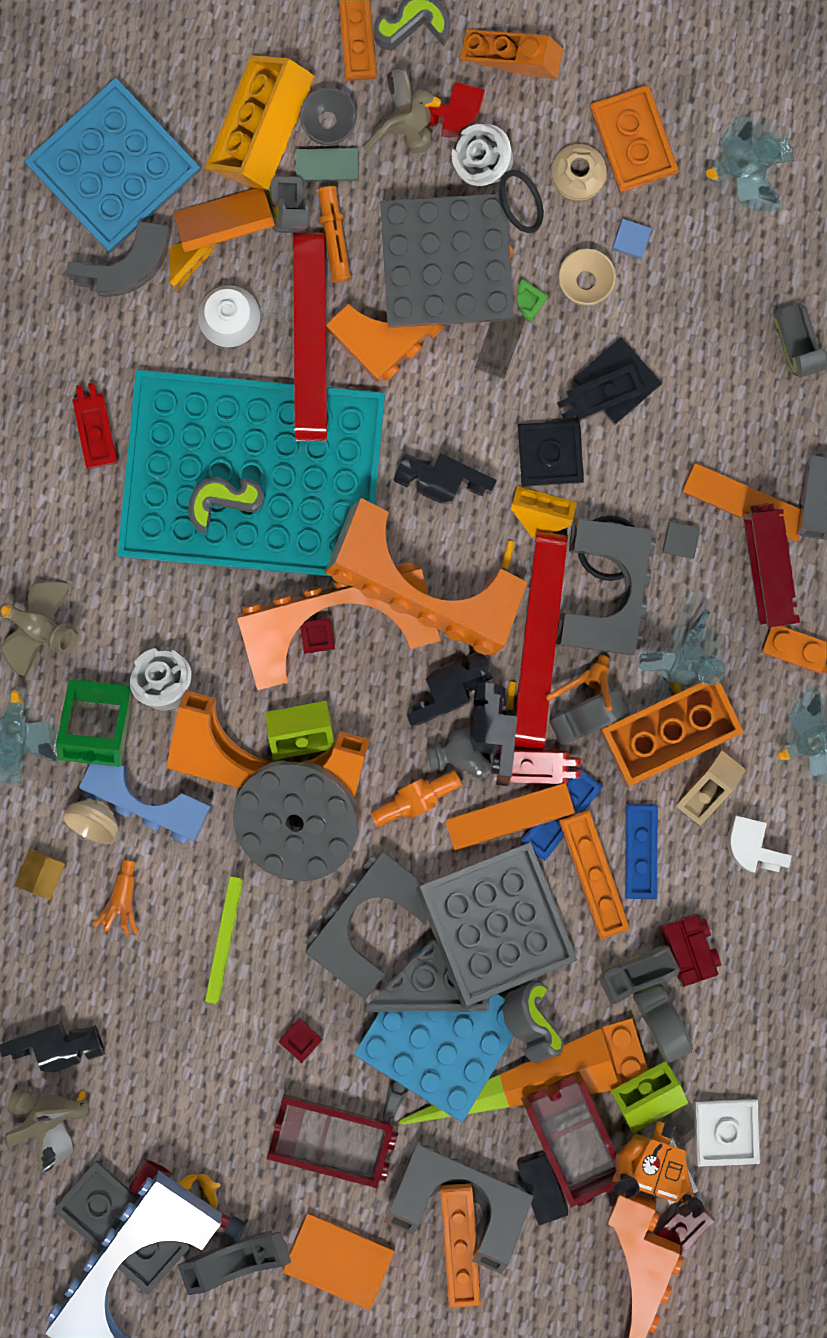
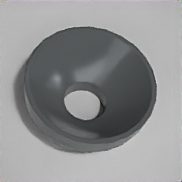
M325 87L313 91L303 101L300 109V122L305 134L311 140L321 145L330 146L344 141L350 136L356 124L357 113L353 101L347 94L336 88ZM324 112H331L336 116L337 123L331 129H324L318 123V117Z

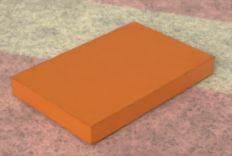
M649 84L590 104L589 107L619 193L679 173Z
M258 188L173 212L184 252L275 226L265 191Z
M308 1212L290 1252L291 1263L285 1265L282 1273L370 1310L393 1258L395 1249Z

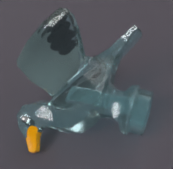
M745 114L736 120L719 139L723 151L729 157L722 164L706 170V176L714 183L734 176L737 178V194L741 206L757 211H779L780 200L766 178V170L776 163L794 161L792 147L787 138L778 142L772 136H765L755 141L753 120L749 114Z
M705 609L684 635L679 651L674 653H642L638 658L639 668L642 671H661L663 681L676 694L681 691L680 683L691 684L697 678L706 685L720 683L725 674V664L714 656L704 657L699 641L706 626L705 622L711 612Z
M814 686L795 702L788 713L792 726L798 731L801 738L793 744L781 747L777 757L779 760L789 761L799 756H808L813 779L827 784V721H825L821 692Z
M16 690L11 692L8 710L0 721V783L21 784L19 764L23 754L30 752L52 762H64L57 758L56 741L58 732L53 724L43 722L25 723L22 719L24 699Z

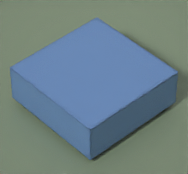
M622 219L612 250L642 260L652 228Z

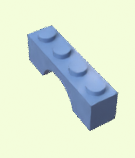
M90 764L79 787L86 791L85 798L101 802L104 799L114 804L113 811L129 818L132 813L143 817L141 822L143 825L157 831L160 826L172 831L170 837L185 844L188 843L189 839L197 841L212 806L184 793H181L173 801L164 805L152 806L145 804L131 792L127 782V767L123 765L115 767Z

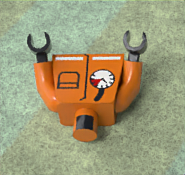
M657 1121L652 1139L635 1134L616 1154V1172L612 1180L616 1183L613 1189L618 1194L625 1191V1198L627 1199L637 1195L640 1190L677 1203L679 1200L683 1201L678 1208L679 1214L682 1217H687L692 1213L693 1218H697L703 1214L704 1205L700 1199L694 1197L687 1167L686 1151L670 1145L675 1126Z

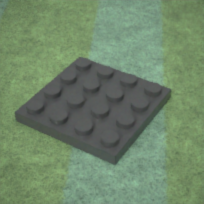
M499 194L380 201L388 328L514 320L508 218L501 206Z
M531 842L416 887L462 1007H467L577 961Z

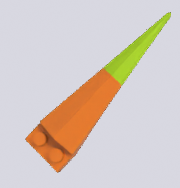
M633 1017L604 1025L563 1044V1051L559 1056L538 1064L529 1060L488 1079L468 1114L523 1105L522 1097L577 1072L580 1073L589 1094L611 1091L648 1071L649 1068ZM431 1105L401 1119L398 1124L404 1125L451 1116Z

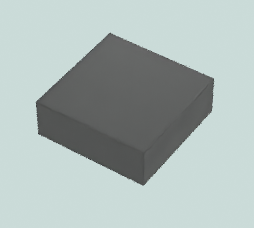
M669 522L663 553L694 559L700 528Z

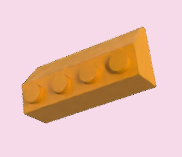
M250 55L204 169L251 188L268 190L271 180L275 177L281 157L286 151L288 140L298 121L302 103L310 92V86L315 76L289 58Z

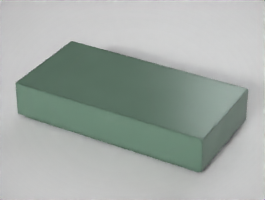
M358 148L296 149V177H300L303 182L359 181Z

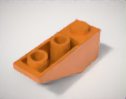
M466 29L459 59L531 77L557 79L564 49L548 35Z

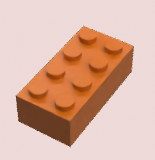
M717 675L599 730L626 787H630L744 733Z

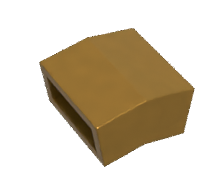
M29 849L14 886L51 900L65 862Z

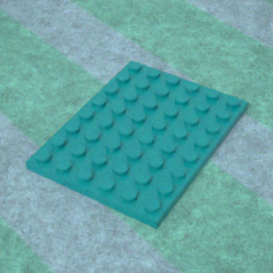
M136 370L117 556L130 559L332 577L326 574L325 571L350 508L360 498L375 505L385 393L327 388V441H295L294 384ZM218 477L227 480L236 490L241 489L240 482L243 479L258 483L265 496V502L258 511L252 513L213 505L207 536L196 530L189 517V501L194 488L203 480Z

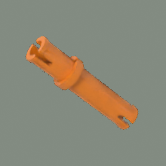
M328 186L317 190L322 214L319 217L320 225L324 226L332 282L338 283L349 281L352 279V276L350 275L342 227L344 214L340 213L337 187Z

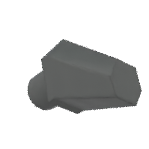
M395 1081L389 1083L383 1112V1121L387 1122L392 1120L409 1091Z

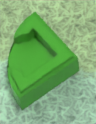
M522 279L517 290V304L523 317L531 323L548 298V295Z

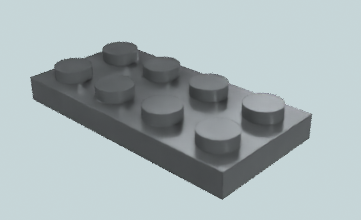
M97 1160L53 1210L100 1252L104 1247L101 1245V1241L111 1227L115 1230L122 1222L119 1217L129 1202L135 1204L139 1197L132 1193L127 1186ZM160 1241L146 1245L129 1255L118 1266V1269L149 1295L187 1252L191 1244L181 1241Z

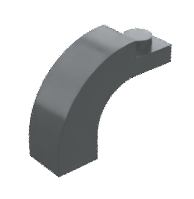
M138 221L134 245L130 253L122 261L110 266L68 262L66 274L70 280H74L73 284L76 286L91 288L92 284L96 283L95 291L98 296L113 297L131 293L149 282L161 268L168 253L171 230L168 225Z
M272 1230L239 1239L237 1243L231 1242L206 1251L178 1264V1268L187 1294L193 1295L208 1292L228 1281L253 1272L283 1267L291 1263V1259L281 1231L272 1233Z

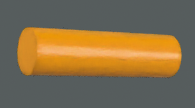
M507 541L501 568L509 569L515 545L513 541Z
M509 682L506 710H514L516 682Z

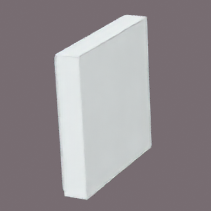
M757 1099L693 1101L696 1166L760 1164Z

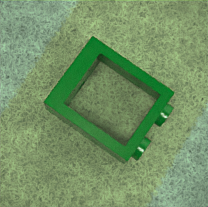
M87 679L68 680L56 741L58 760L121 767L132 709V691L130 686H125L121 683H97ZM75 701L120 705L114 739L69 734Z

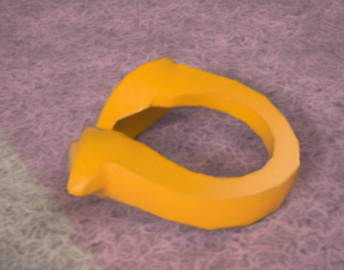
M189 1174L178 1182L179 1185L189 1191L194 1181H200V1186L208 1198L210 1206L217 1209L218 1198L216 1189L220 1187V1183L214 1182L210 1176L206 1174Z

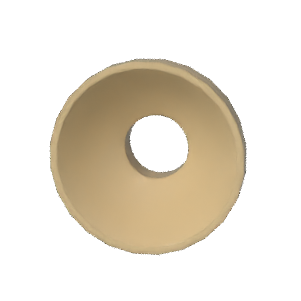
M574 144L562 149L554 158L551 166V180L555 189L562 196L574 201L587 200L597 195L604 186L607 177L606 164L601 154L591 146L584 144ZM576 160H583L588 164L589 172L583 177L575 176L571 172V164Z
M580 249L571 253L563 261L558 279L560 288L568 300L580 306H594L603 302L611 294L615 285L616 274L612 262L602 252L594 249ZM583 272H589L595 278V285L589 290H583L577 284V277Z
M88 798L85 801L73 803L68 806L62 816L64 823L75 833L100 844L114 843L119 831L113 816L114 812L109 809L108 805L99 800L95 801Z

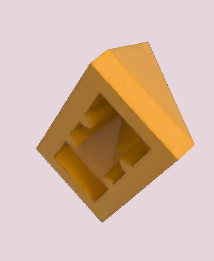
M181 243L170 247V285L173 290L178 292L218 246L217 243L189 252H184Z
M517 486L511 510L529 535L535 538L536 531L554 533L571 526L577 502Z

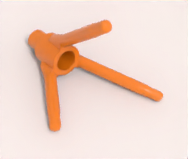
M600 655L597 662L592 664L590 670H586L581 676L554 690L546 696V699L550 701L577 685L586 682L589 687L595 690V696L603 694L606 710L611 711L612 705L607 677L610 672L608 669L610 658Z

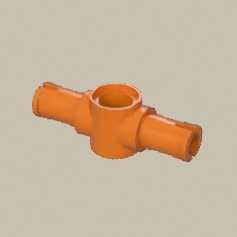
M456 770L432 781L420 779L398 790L394 800L370 813L378 828L402 816L405 819L409 816L413 819L435 808V803L439 802L438 798L462 787L463 784Z

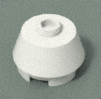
M475 124L461 132L463 136L458 141L456 149H452V162L457 173L465 182L474 186L492 184L500 181L503 174L511 170L513 152L510 141L503 130L491 124Z
M221 286L209 292L202 300L198 310V323L202 333L212 343L222 347H235L244 344L253 337L260 323V310L256 300L248 291L237 286Z
M154 648L141 654L134 662L135 668L130 677V688L134 697L141 703L160 711L172 710L178 707L185 690L189 691L191 682V668L186 659L174 650L172 652L157 651Z

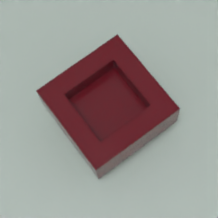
M330 618L304 622L300 626L304 654L335 649Z
M299 1018L278 1042L299 1062L303 1063L321 1043L323 1038Z

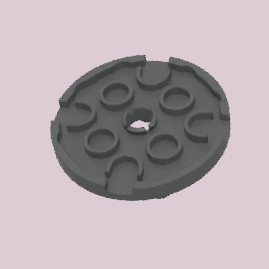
M281 760L263 766L247 779L239 791L234 804V830L244 852L256 865L266 872L287 880L310 881L333 873L350 856L359 834L357 805L346 785L329 770L307 761L298 763ZM298 815L302 818L304 826H290L288 816Z

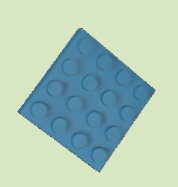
M116 77L24 161L32 172L109 254L136 230L138 221L145 222L201 171L197 163Z
M419 946L413 958L423 949V947ZM498 994L489 997L488 1012H379L353 1056L462 1123L514 1037L504 1022L503 1006L505 998Z

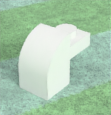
M732 816L727 846L732 859L738 866L754 873L758 861L762 862L761 868L779 872L780 867L789 868L791 855L761 848L767 823L740 816Z

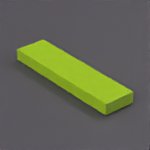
M230 876L205 999V1002L216 1004L220 1001L244 881L242 877Z

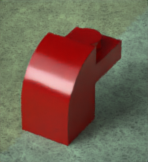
M455 82L448 105L441 103L439 107H429L431 118L427 125L436 127L438 123L443 124L441 137L452 138L461 136L463 130L476 124L483 104L485 90Z

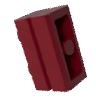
M695 913L660 925L665 943L670 947L680 968V972L677 975L680 986L686 987L719 975L717 967L722 966L716 948L710 949L706 937L711 936V932L705 918L700 919L699 915Z

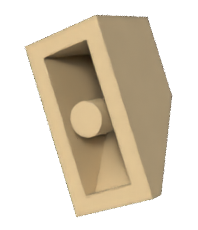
M721 750L676 807L701 826L733 792L746 769Z

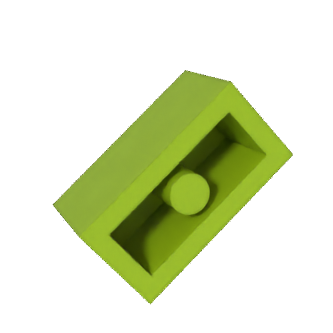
M327 700L265 712L273 760L325 751L335 742Z
M667 1061L610 1091L632 1133L688 1104L683 1089Z

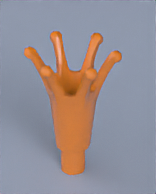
M123 860L121 872L116 877L110 899L100 916L92 922V926L97 927L101 922V925L104 926V931L107 932L110 930L116 914H121V927L124 930V934H130L128 917L132 932L138 934L139 929L136 928L132 907L135 862Z

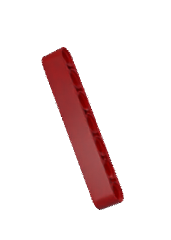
M325 232L293 233L295 441H327Z
M536 531V544L531 572L532 579L528 598L529 606L524 633L525 641L521 660L522 667L517 695L518 703L515 716H517L515 747L544 750L550 702L546 699V696L551 693L568 535Z

